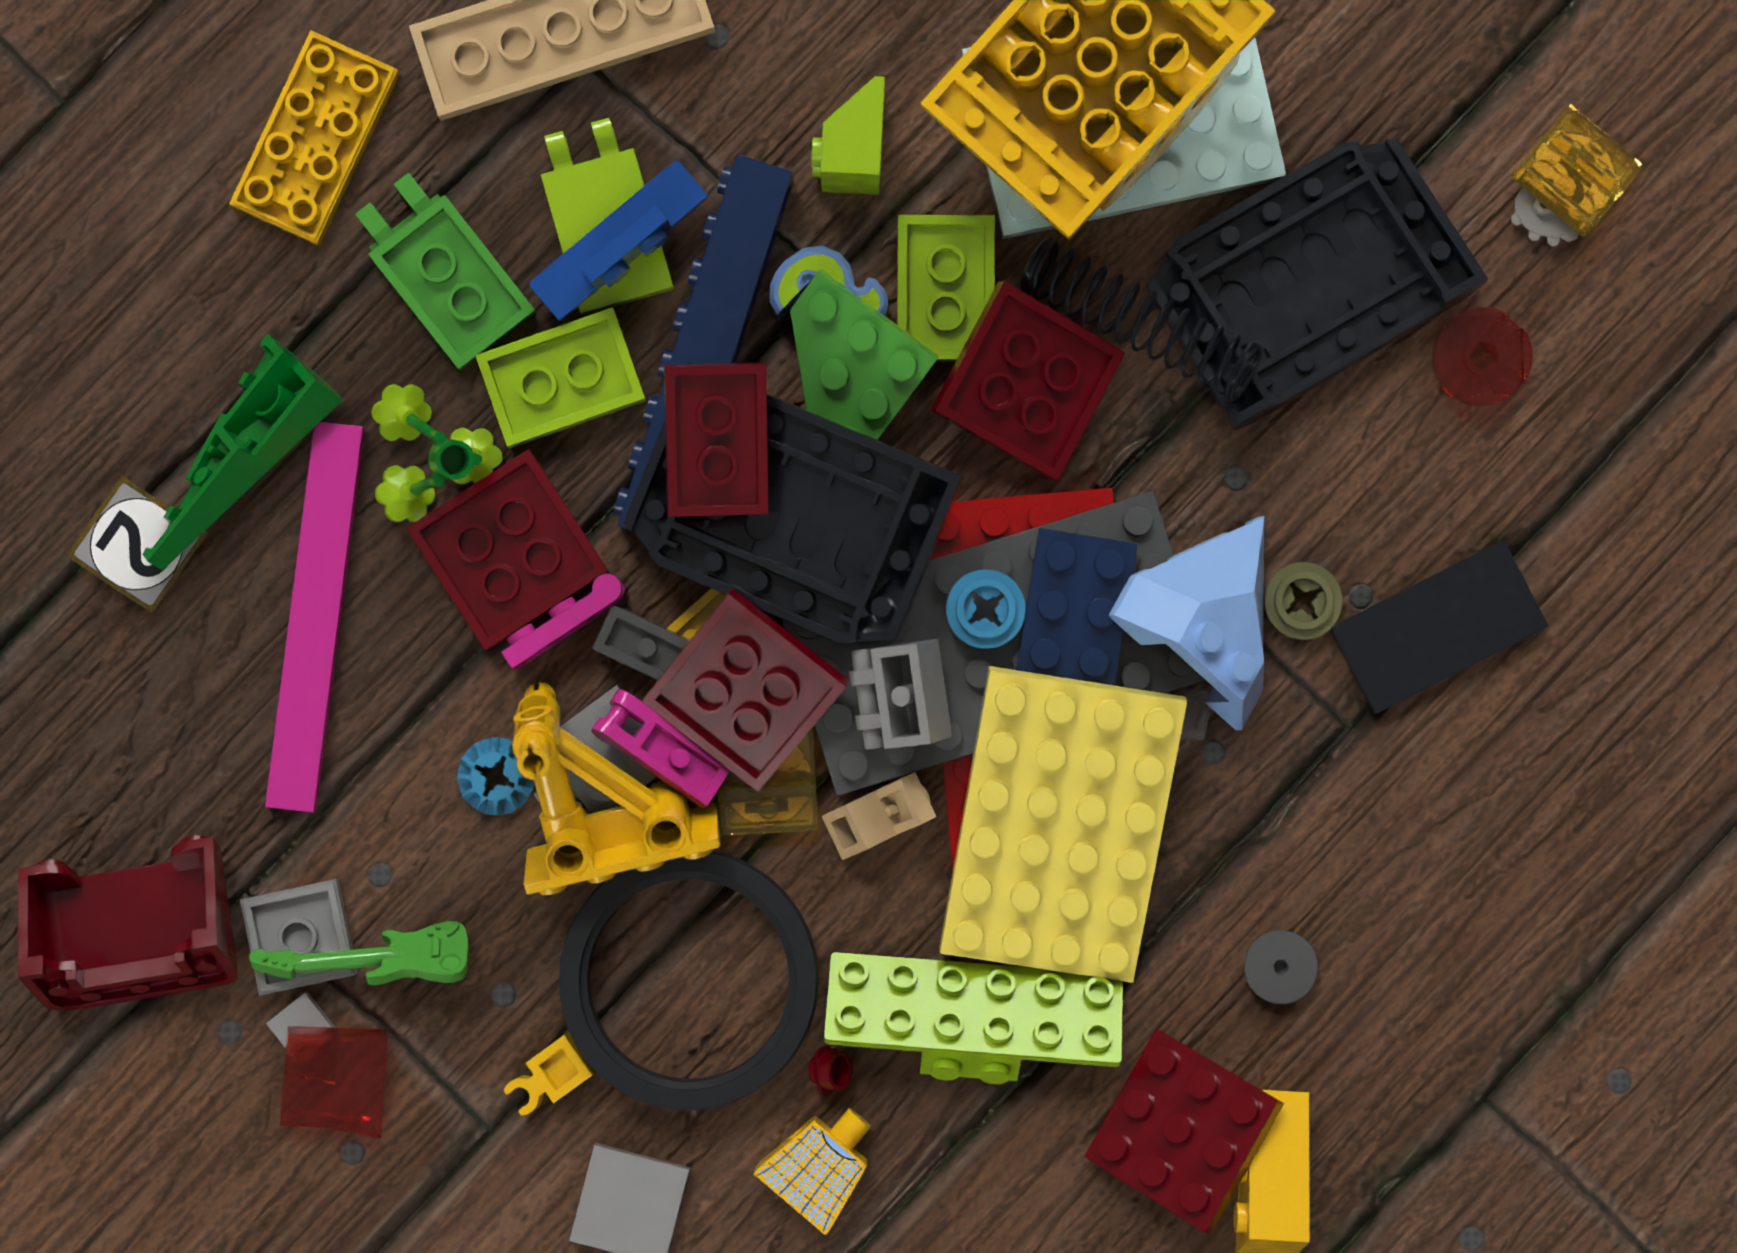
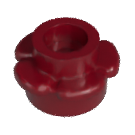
M829 1046L819 1048L815 1056L810 1060L808 1067L810 1080L818 1085L817 1090L823 1095H830L833 1093V1090H844L849 1085L853 1073L849 1055L844 1051H839L837 1048L830 1049Z

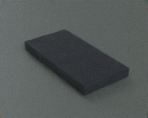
M1502 540L1331 627L1330 632L1372 714H1377L1549 626L1506 542Z

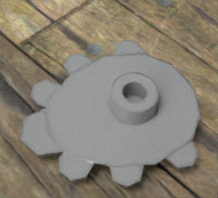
M1524 185L1515 198V213L1511 216V222L1516 226L1523 224L1529 230L1528 237L1531 241H1538L1541 236H1546L1547 244L1553 247L1559 244L1560 238L1567 242L1578 238L1579 230L1527 186Z

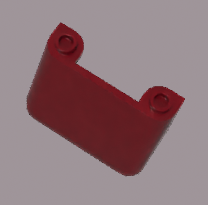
M194 835L183 838L179 844L171 849V862L80 877L75 870L66 866L63 861L56 859L42 860L36 863L35 866L18 868V978L44 1007L56 1011L79 1010L219 987L230 984L237 979V956L220 846L214 837Z

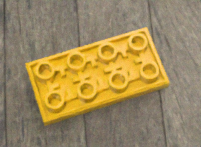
M310 30L229 204L242 212L320 246L401 74L399 70Z

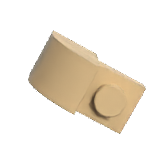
M916 772L822 815V819L842 860L936 817L930 804L929 794L924 786L921 785Z

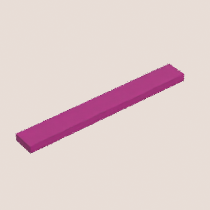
M319 422L313 429L265 807L317 812L366 430L363 426Z

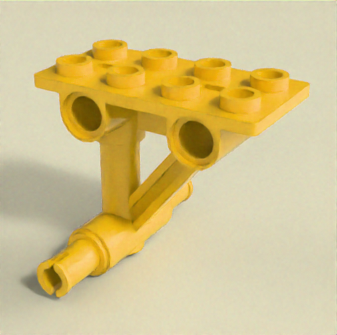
M539 682L538 690H535L534 684H531L526 689L524 698L519 702L516 715L513 717L515 724L512 743L513 753L517 758V768L520 774L525 778L534 780L542 808L539 819L547 843L527 850L524 874L526 894L539 892L541 895H553L565 890L570 884L586 880L589 883H601L612 879L616 873L635 868L637 871H650L662 866L665 861L680 857L689 860L699 859L709 855L713 849L721 846L719 816L715 803H711L704 808L695 807L690 809L687 798L664 781H658L649 788L645 787L560 727V706L556 700V693L549 684ZM567 769L621 806L589 814L582 807V804L575 800Z

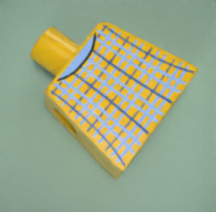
M851 1108L847 1109L832 1128L817 1116H814L763 1158L755 1167L753 1174L826 1235L867 1167V1159L854 1147L871 1126Z

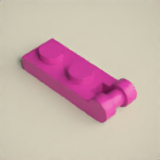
M611 574L598 576L592 585V593L578 602L573 597H569L548 611L552 619L537 629L534 628L532 623L519 629L507 638L511 646L501 653L512 669L519 670L609 611L613 604L618 605L625 596L624 584Z
M618 689L609 702L612 708L605 718L599 717L591 732L599 740L614 746L699 807H707L730 770L632 694ZM628 718H632L641 724L633 736L622 729Z

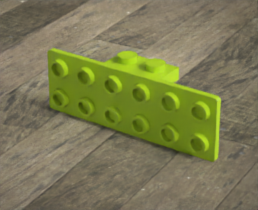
M834 952L831 954L824 1042L828 1045L921 1052L920 1074H928L939 1080H954L958 1077L978 1078L988 1084H1003L1007 1081L1017 1082L1021 1060L1119 1067L1122 1060L1123 981L1030 967Z

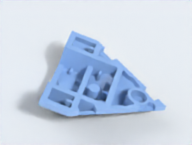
M1264 516L1256 517L1245 522V525L1240 528L1219 534L1167 558L1168 561L1151 569H1143L1130 575L1108 615L1140 645H1168L1213 687L1205 703L1235 730H1243L1263 692Z

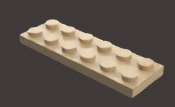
M487 0L409 25L434 106L441 121L715 32L706 0Z

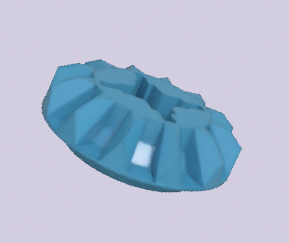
M990 569L976 570L960 578L951 589L946 604V617L954 634L971 647L982 649L999 647L1014 638L1022 627L1026 612L1024 596L1019 586L1004 573ZM974 592L977 597L980 596L985 601L990 600L992 597L995 599L1000 594L1003 596L998 602L999 605L994 610L998 617L997 621L1001 624L1000 627L994 622L991 623L987 618H983L979 622L976 620L973 624L968 622L973 618L972 614L977 609L976 604L973 602L975 599L970 593Z
M500 737L484 739L474 743L460 759L456 779L462 793V798L478 812L489 815L508 814L520 808L532 794L535 785L534 780L525 778L520 774L517 768V758L513 753V741ZM506 757L503 764L505 766L503 774L509 778L508 781L515 785L512 787L510 785L497 784L493 790H490L487 796L485 793L488 789L489 779L482 775L483 772L477 768L478 766L495 768L498 762L501 763L503 758Z

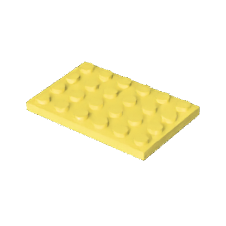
M989 666L941 934L940 954L1133 983L1187 706L1185 696Z

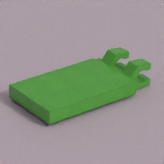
M408 172L395 182L394 186L415 212L393 229L371 202L355 213V215L376 240L375 243L369 246L372 251L368 255L455 366L461 371L476 359L475 355L488 350L533 315L536 310L445 195L440 197L438 194L429 199Z

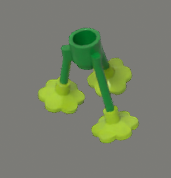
M396 384L389 385L382 392V400L372 407V418L380 424V435L386 440L394 441L401 437L411 441L422 433L433 443L428 454V463L433 471L430 477L425 479L423 470L417 466L403 469L400 466L394 465L384 471L383 483L376 487L375 498L378 503L385 506V515L390 521L396 523L407 519L415 523L427 515V505L431 504L435 499L433 487L443 486L446 479H452L458 484H466L470 481L477 483L492 473L493 469L502 462V452L497 446L493 445V436L487 429L479 428L471 432L466 428H458L452 432L451 438L447 439L443 432L437 431L426 422L431 418V407L424 402V392L416 385L410 384L404 388Z

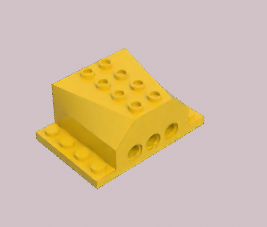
M1013 0L920 104L929 115L1070 240L1098 208L1104 211L1136 184L1200 114L1238 64L1242 50L1273 18L1276 10L1264 0Z

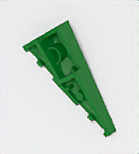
M266 334L259 345L265 351V354L253 374L244 372L238 382L244 390L242 395L227 414L221 413L185 478L191 483V486L180 506L177 508L170 505L164 515V518L169 522L166 531L151 549L146 547L142 554L147 562L162 571L343 401L326 380L269 334Z

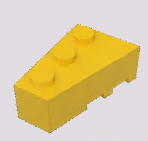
M1263 1090L1283 1102L1284 1105L1238 1186V1202L1235 1203L1234 1207L1235 1253H1300L1310 1243L1309 1092Z

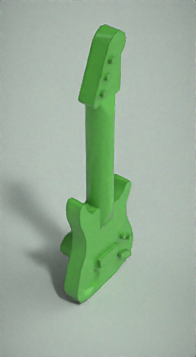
M446 921L416 932L403 933L386 930L382 932V937L385 944H390L389 947L295 954L294 950L267 952L264 949H256L250 953L249 960L252 969L255 971L289 980L294 979L295 975L299 973L379 967L366 973L369 985H380L401 978L413 977L435 982L453 983L462 980L467 974L469 943L463 924L457 921Z

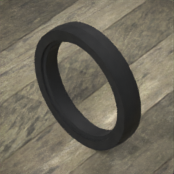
M714 851L699 859L689 860L680 857L667 860L662 866L650 871L642 872L637 871L635 868L619 872L612 879L601 883L586 899L569 928L563 946L559 972L560 1000L568 1030L582 1056L595 1072L610 1085L638 1101L676 1110H698L722 1106L752 1094L771 1081L790 1062L801 1046L814 1016L819 985L815 946L810 930L793 900L773 879L758 868L741 859ZM698 879L715 882L727 886L751 900L766 915L776 929L787 958L789 972L788 997L784 1013L776 1030L765 1045L750 1059L727 1072L715 1076L693 1079L674 1078L655 1073L638 1065L621 1052L610 1040L597 1017L590 990L591 961L597 940L604 926L616 910L629 898L650 886L671 880Z

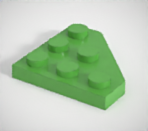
M823 269L816 273L790 310L807 411L878 440L939 356Z

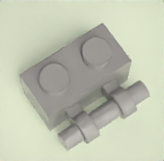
M938 639L851 651L853 670L848 672L850 686H856L860 714L855 715L857 730H862L865 749L881 747L891 749L925 745L952 737Z

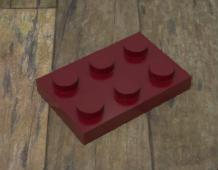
M766 364L664 365L668 517L769 514Z

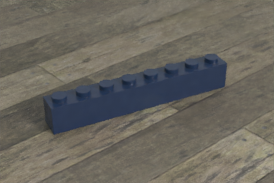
M739 154L736 155L733 167L724 166L717 188V193L724 196L718 213L710 211L702 235V239L709 241L703 259L695 257L687 284L694 286L689 304L681 303L673 324V331L679 332L674 351L670 349L665 350L660 363L658 377L664 378V365L687 364L688 362L693 364L736 363L794 183L793 171ZM664 382L659 397L655 395L650 396L644 413L643 423L650 424L644 443L636 441L630 456L628 469L635 471L630 488L622 487L615 503L613 515L620 517L618 526L623 530L629 531L624 525V520L665 421Z

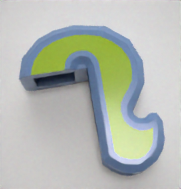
M825 246L803 248L786 259L775 272L770 284V306L778 321L791 310L820 269H823L884 316H887L888 296L876 279L869 277L866 279L863 287H856L852 270L847 260L841 253Z

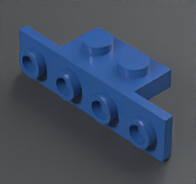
M673 161L532 279L530 287L561 322L606 284L608 287H611L619 282L630 271L631 268L628 265L639 255L644 253L648 256L656 251L668 239L666 233L709 198V196L679 161Z

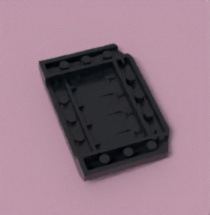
M1386 139L1385 143L1379 144L1341 143L1176 239L1159 269L1146 284V291L1148 294L1152 291L1157 292L1155 305L1159 311H1161L1168 300H1173V309L1166 321L1171 330H1173L1181 313L1186 308L1190 309L1189 319L1177 339L1184 351L1195 326L1202 317L1206 316V327L1197 344L1188 355L1195 368L1201 362L1215 330L1223 325V335L1214 352L1205 363L1202 376L1204 382H1207L1216 373L1230 342L1237 334H1240L1241 340L1237 350L1222 372L1219 385L1220 391L1225 389L1232 369L1248 345L1256 342L1257 345L1260 344L1262 346V356L1248 386L1238 399L1230 402L1229 399H1225L1224 394L1221 396L1217 395L1215 381L1207 385L1210 393L1235 431L1257 422L1459 304L1485 285L1488 277L1397 139Z
M767 394L769 514L668 517L664 421L624 520V525L630 532L636 534L649 550V555L659 566L726 595L733 588L757 608L837 643L895 640L898 638L963 482V476Z

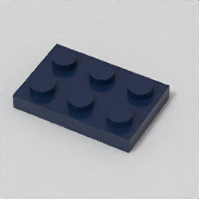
M1045 528L1038 529L1016 670L1115 686L1124 630L1108 615L1130 575H1133L1137 543Z

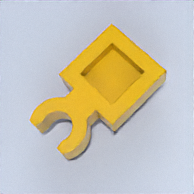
M568 1032L525 1063L533 1076H519L510 1081L503 1091L507 1095L517 1088L527 1090L529 1102L518 1110L520 1115L524 1116L541 1105L545 1092L554 1104L597 1072L584 1059Z

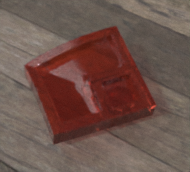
M287 1026L279 1114L280 1125L331 1129L372 1138H381L388 1045L387 1029Z

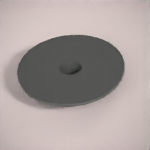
M1285 930L1271 931L1257 938L1248 949L1244 962L1245 977L1250 988L1260 998L1275 1004L1292 1003L1305 996L1314 985L1318 971L1317 958L1311 945L1298 934Z

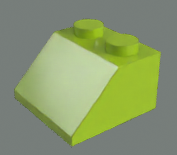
M875 76L823 122L822 138L813 137L811 156L812 177L821 178L822 192L879 195L885 77Z

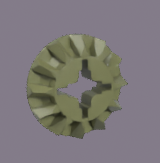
M1298 562L1283 567L1272 577L1266 587L1264 607L1270 624L1285 637L1309 640L1325 634L1335 625L1342 610V592L1337 580L1328 570L1314 563ZM1290 584L1295 589L1298 588L1301 593L1319 589L1320 592L1314 595L1315 598L1309 603L1312 608L1311 613L1315 619L1310 614L1307 615L1302 609L1287 614L1285 610L1290 608V604L1295 600Z

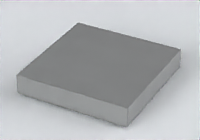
M339 878L240 899L250 953L256 949H264L267 952L294 950L295 954L353 949ZM255 970L254 973L260 996L357 975L358 970L299 973L292 980Z
M595 1143L569 1241L613 1253H668L690 1167Z

